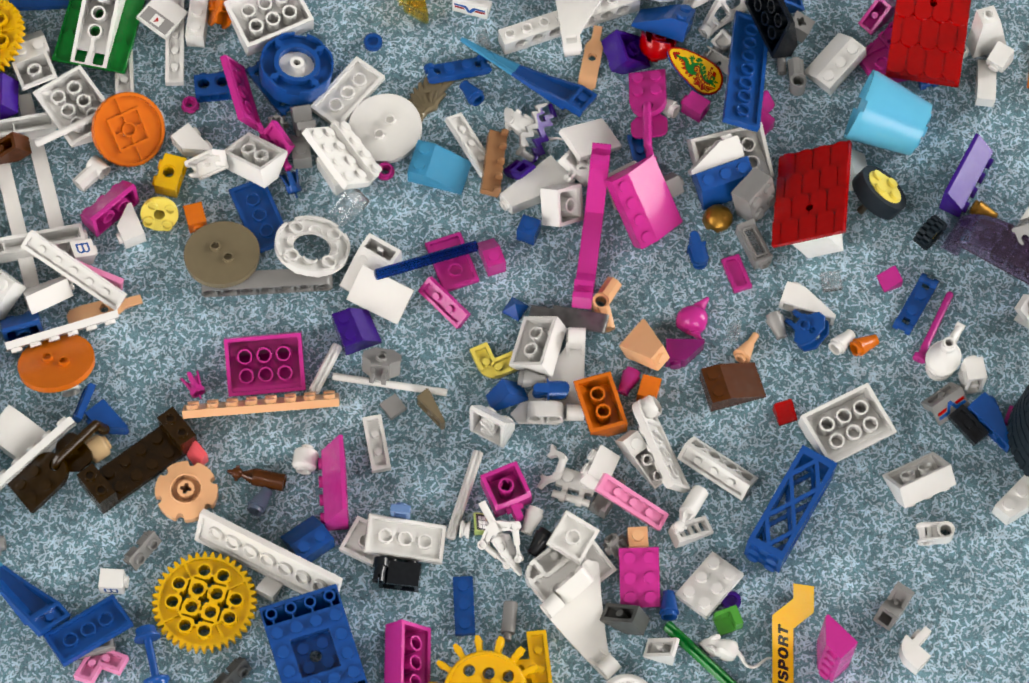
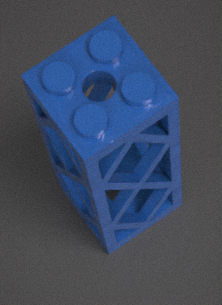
M802 445L747 541L744 555H746L748 560L763 564L764 568L770 572H780L833 479L838 463ZM804 470L809 472L793 481L794 476ZM811 478V490L795 498L794 486ZM785 493L786 503L776 508ZM812 496L811 501L795 509V504ZM786 510V514L769 522L772 516ZM805 510L801 519L796 525V514ZM787 519L788 532L770 540V527ZM788 538L787 543L777 548L773 547V545Z

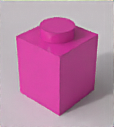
M692 90L689 95H685L680 103L682 105L681 112L700 123L709 111L711 101Z

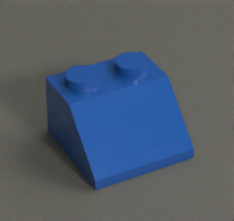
M27 311L22 315L8 316L0 320L5 342L44 331L38 312L31 314L30 311Z
M313 515L280 537L290 552L310 562H313L335 547V541L330 532Z

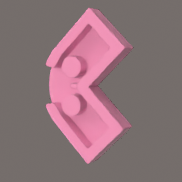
M114 650L97 656L85 657L73 676L75 680L83 683H95L102 670L120 676L129 661V657Z

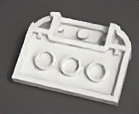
M333 121L328 127L305 128L302 132V135L343 190L369 187L382 171L381 166L375 162L371 153L366 150L360 138L354 134L350 125L345 121L341 123Z
M594 541L582 563L585 560L599 562L601 583L617 571V569ZM549 547L528 564L524 573L525 582L541 602H544L555 592L556 586L580 565Z

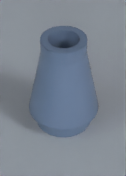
M262 487L248 502L247 510L249 513L256 517L265 514L272 495V491L269 488Z

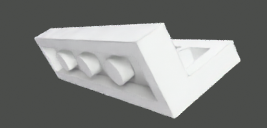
M695 436L684 444L677 457L678 460L741 501L758 480V477Z

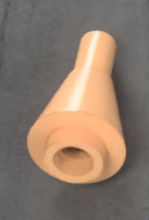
M753 332L747 341L733 351L737 362H750L754 344L759 338L758 333Z

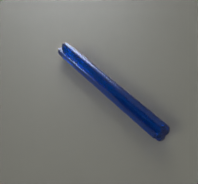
M476 241L467 242L375 269L373 273L375 279L380 280L476 252L479 246Z

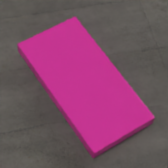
M223 55L220 57L238 120L257 131L255 126L261 121L245 68L229 56Z

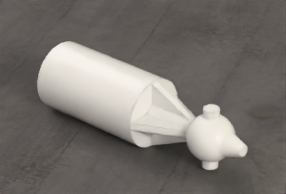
M694 485L679 509V521L672 523L675 535L687 529L686 522L695 519L708 496V492L704 487Z

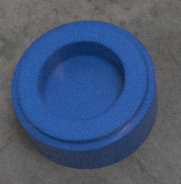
M376 33L366 35L364 38L365 48L372 52L378 51L382 47L381 36Z

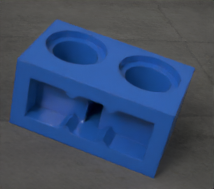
M224 71L194 75L197 102L232 100Z

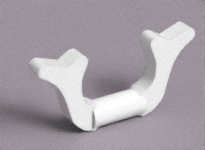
M551 444L547 457L550 459L558 458L559 461L552 475L545 476L542 474L540 476L541 481L537 487L541 490L549 483L561 479L566 462L568 461L567 456L558 451L554 444Z

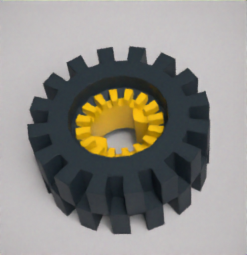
M937 215L931 216L920 227L913 241L924 250H928L944 233L943 231L946 230L947 224Z

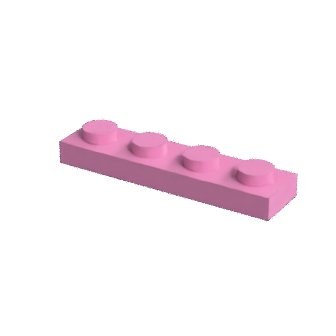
M603 473L594 491L656 531L661 530L669 516L667 512L607 473Z

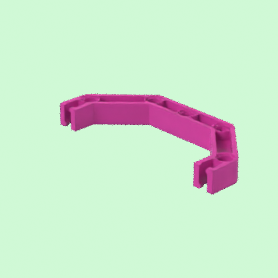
M592 142L585 214L576 279H574L572 308L591 310L607 190L604 180L608 178L611 144Z

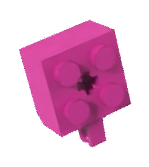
M517 461L480 475V485L495 517L507 513V515L512 514L515 521H523L524 516L521 509L532 503V494Z

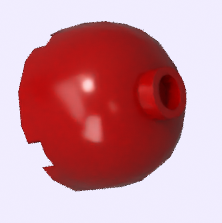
M643 30L639 41L641 52L651 62L667 59V51L671 47H675L676 40L647 31L644 33Z

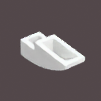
M977 59L975 105L993 107L996 100V72L988 68L987 60Z

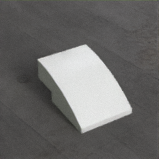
M8 405L0 414V449L12 459L18 456L23 457L30 445L33 443L38 444L42 440L41 436L45 431L11 405ZM57 442L54 443L45 452H52V450L56 447Z

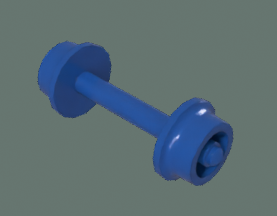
M148 624L136 628L134 642L136 644H145L151 677L145 679L143 683H168L170 680L169 675H159L153 642L161 637L160 633L156 630V626Z

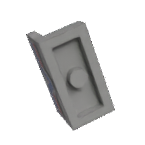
M949 382L921 402L924 409L933 413L939 426L948 421V416L962 404L965 407L970 405L962 386L953 382Z

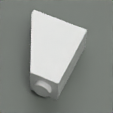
M61 276L25 289L23 296L31 314H35L74 296L72 290H75L72 281L68 280L65 276Z

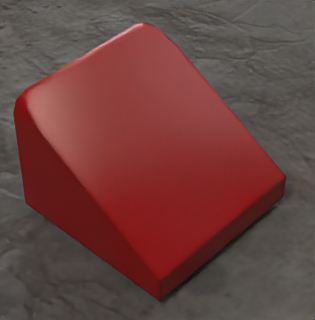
M792 399L773 405L772 410L779 426L798 420Z

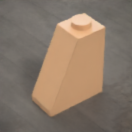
M642 319L619 345L627 359L659 371L670 358L663 344L645 319Z

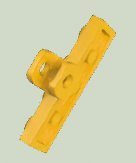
M546 630L527 631L529 659H520L516 664L521 670L526 669L530 665H538L540 670L526 677L527 683H552Z

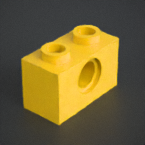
M168 153L164 154L163 159H160L158 163V174L154 175L152 181L155 193L174 198L178 197L188 168L184 164L187 158Z

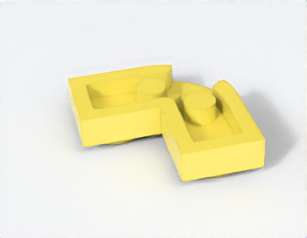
M487 342L470 349V354L478 370L488 378L498 379L519 371L509 366L513 351L495 358Z

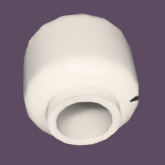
M304 444L302 447L294 450L292 466L296 469L297 473L309 475L317 469L319 453L313 449V446Z

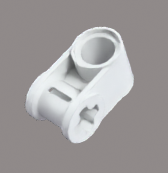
M949 521L920 522L915 525L919 534V540L917 541L919 546L947 544L952 541L955 533V527ZM947 530L950 534L943 535L940 531Z

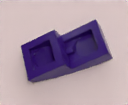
M525 159L523 161L515 160L503 169V172L511 179L520 180L534 170L536 166Z

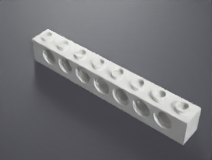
M602 0L584 29L639 11L641 0ZM557 10L498 30V41L504 55L561 37Z

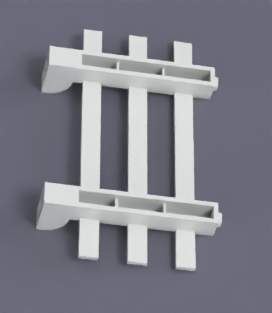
M31 93L18 95V106L21 116L0 120V139L12 131L29 137L32 151L31 158L49 229L35 232L66 252L69 242L88 239L86 229L83 230L81 223L64 226L45 146L42 145L37 148L34 143L35 140L56 131L58 128L46 112L36 114ZM10 163L0 164V189L11 231V236L0 237V264L18 261L23 284L27 289L39 284L33 259L35 256L20 247L29 232L27 233L11 165Z

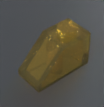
M398 0L399 6H403L405 13L425 24L429 23L425 0Z

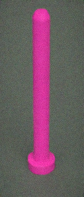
M949 291L946 293L919 352H915L913 355L914 361L921 364L925 363V355L953 298V292Z

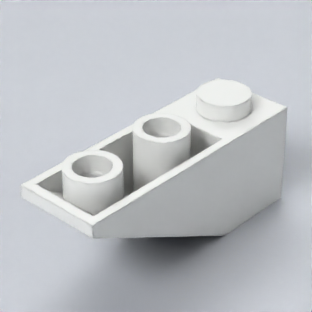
M629 430L615 441L624 456L654 489L663 484V477L654 465L655 459L647 450V443L638 430Z

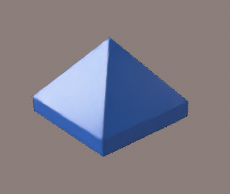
M512 297L502 313L519 322L528 305Z

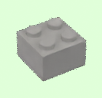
M756 167L731 192L736 214L745 220L754 218L755 223L776 202V191L772 176Z

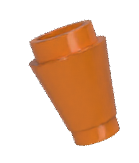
M875 334L855 338L850 342V350L854 356H863L879 345V339Z

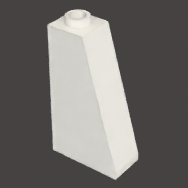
M994 5L976 10L966 42L972 58L990 54L998 41L1006 45L1001 20Z
M550 155L539 163L534 170L501 192L499 204L504 211L508 210L511 214H515L541 203L540 188L556 184L575 183V179L573 178L570 182H566L564 176L568 172Z

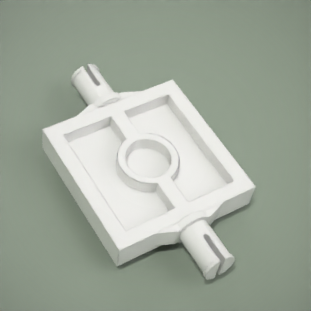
M569 149L558 161L568 171L564 176V180L570 182L574 177L586 187L589 178L590 158L578 161Z

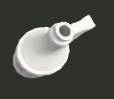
M957 322L949 337L937 341L930 346L925 357L926 374L930 379L934 381L946 380L958 369L961 364L962 354L957 342L966 325Z

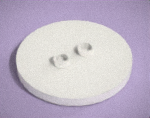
M378 94L367 98L355 108L349 120L351 130L360 138L361 143L371 153L372 158L377 164L383 162L390 164L406 158L415 150L417 141L422 136V121L418 110L409 100L395 94Z

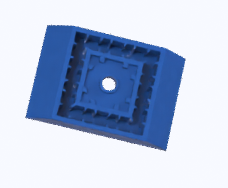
M336 584L259 608L281 683H368ZM319 652L322 655L321 660L313 662L310 659L311 653Z

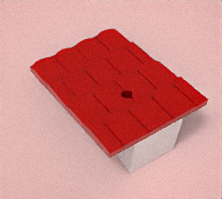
M896 0L885 76L958 88L971 0Z
M850 140L780 156L776 183V202L774 204V222L772 223L771 246L773 248L792 244L807 258L844 251L842 233H846L852 142Z

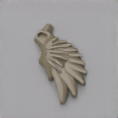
M425 77L423 85L421 82L418 83V90L413 88L414 94L411 93V99L408 100L418 110L422 122L429 113L438 110L440 102L446 97L445 91L456 80L430 84L427 77Z

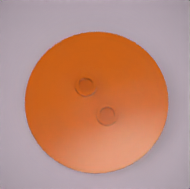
M122 92L108 97L98 106L92 119L91 134L96 149L106 160L118 166L135 167L150 161L159 152L164 141L165 123L159 108L149 98L139 93Z
M66 334L60 336L58 341L50 343L49 340L42 341V345L30 348L29 345L22 352L17 368L21 381L28 388L43 393L61 392L77 386L90 375L95 366V354L93 347L86 339L78 335L68 337Z

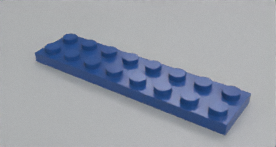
M740 11L735 12L722 122L758 132L761 122L768 49L751 15Z

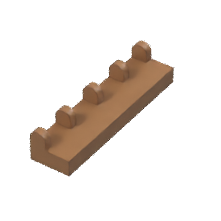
M490 129L488 132L480 187L481 194L498 198L501 193L504 157L509 133L507 129H502L501 132Z

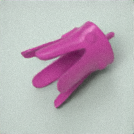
M196 371L195 379L191 372H187L190 383L186 382L183 378H180V380L189 389L192 398L199 397L202 399L201 395L206 390L201 384L199 371Z

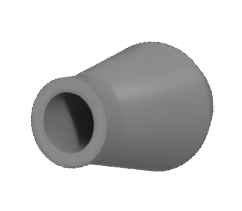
M779 310L767 314L765 322L776 339L786 338L787 333L783 314Z
M527 369L519 370L517 385L522 386V388L534 387L537 383H545L546 375H541Z

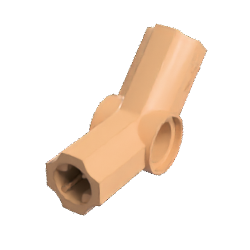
M609 276L597 294L594 295L591 306L592 312L609 315L605 333L615 330L609 305L622 287V284L617 279ZM596 302H603L604 306H598Z

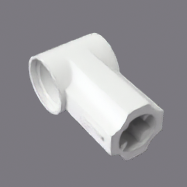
M95 155L88 160L86 168L72 181L79 190L85 192L98 179H104L110 173L111 167Z

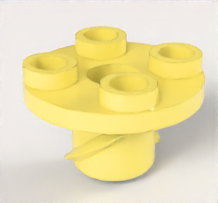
M161 196L146 200L141 207L140 213L143 225L156 231H170L176 224L179 215L176 204L172 200Z

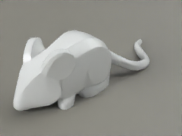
M508 107L505 108V129L513 130L519 136V133L526 132L525 126L534 124V119L527 114L522 115L518 108L516 111ZM533 130L534 134L539 136L538 131ZM548 137L550 141L556 139L563 140L560 137Z
M714 634L699 642V645L710 657L717 656L723 661H733L738 656L743 665L749 669L758 668L766 660L772 659V657H766L754 666L749 665L739 651L738 643L730 639H721L720 634Z

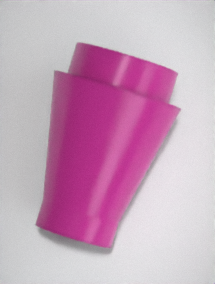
M627 366L622 372L617 392L628 396L629 392L640 380L639 376L641 373L637 369Z

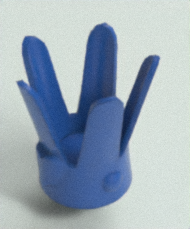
M298 169L292 173L288 171V179L285 175H279L285 184L288 195L295 193L296 198H298L297 192L302 191L299 185Z

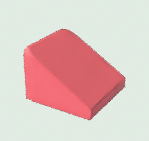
M194 441L186 456L193 465H196L197 462L204 465L209 460L208 455L201 445Z

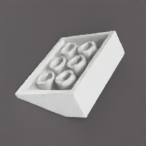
M304 0L224 1L225 8L247 57L262 51L267 42L283 33L295 32V35H300L314 29V18Z
M81 65L76 66L32 92L58 129L95 113L98 106L105 100ZM92 122L63 135L71 148L93 142L91 134Z
M760 122L758 132L736 127L686 140L690 158L694 165L716 141L722 140L721 136L731 133L732 136L738 135L744 155L749 157L752 169L756 167L774 177L762 122Z
M869 383L861 385L801 415L798 421L802 432L815 450L836 463L897 433Z

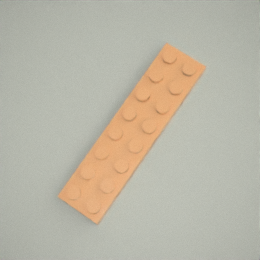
M335 390L323 391V394L305 392L302 396H296V393L284 394L285 397L266 395L264 399H257V396L246 397V400L239 401L238 398H228L226 402L211 399L207 400V403L199 404V401L187 402L188 405L183 407L182 417L187 419L338 407L340 398L339 393H335Z

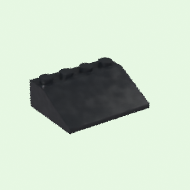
M746 0L745 4L771 57H791L798 44L795 22L784 0Z

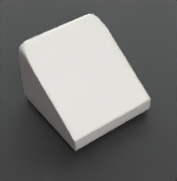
M722 29L710 42L723 50V54L730 49L732 35L727 30Z
M265 576L255 590L257 594L274 602L283 584Z

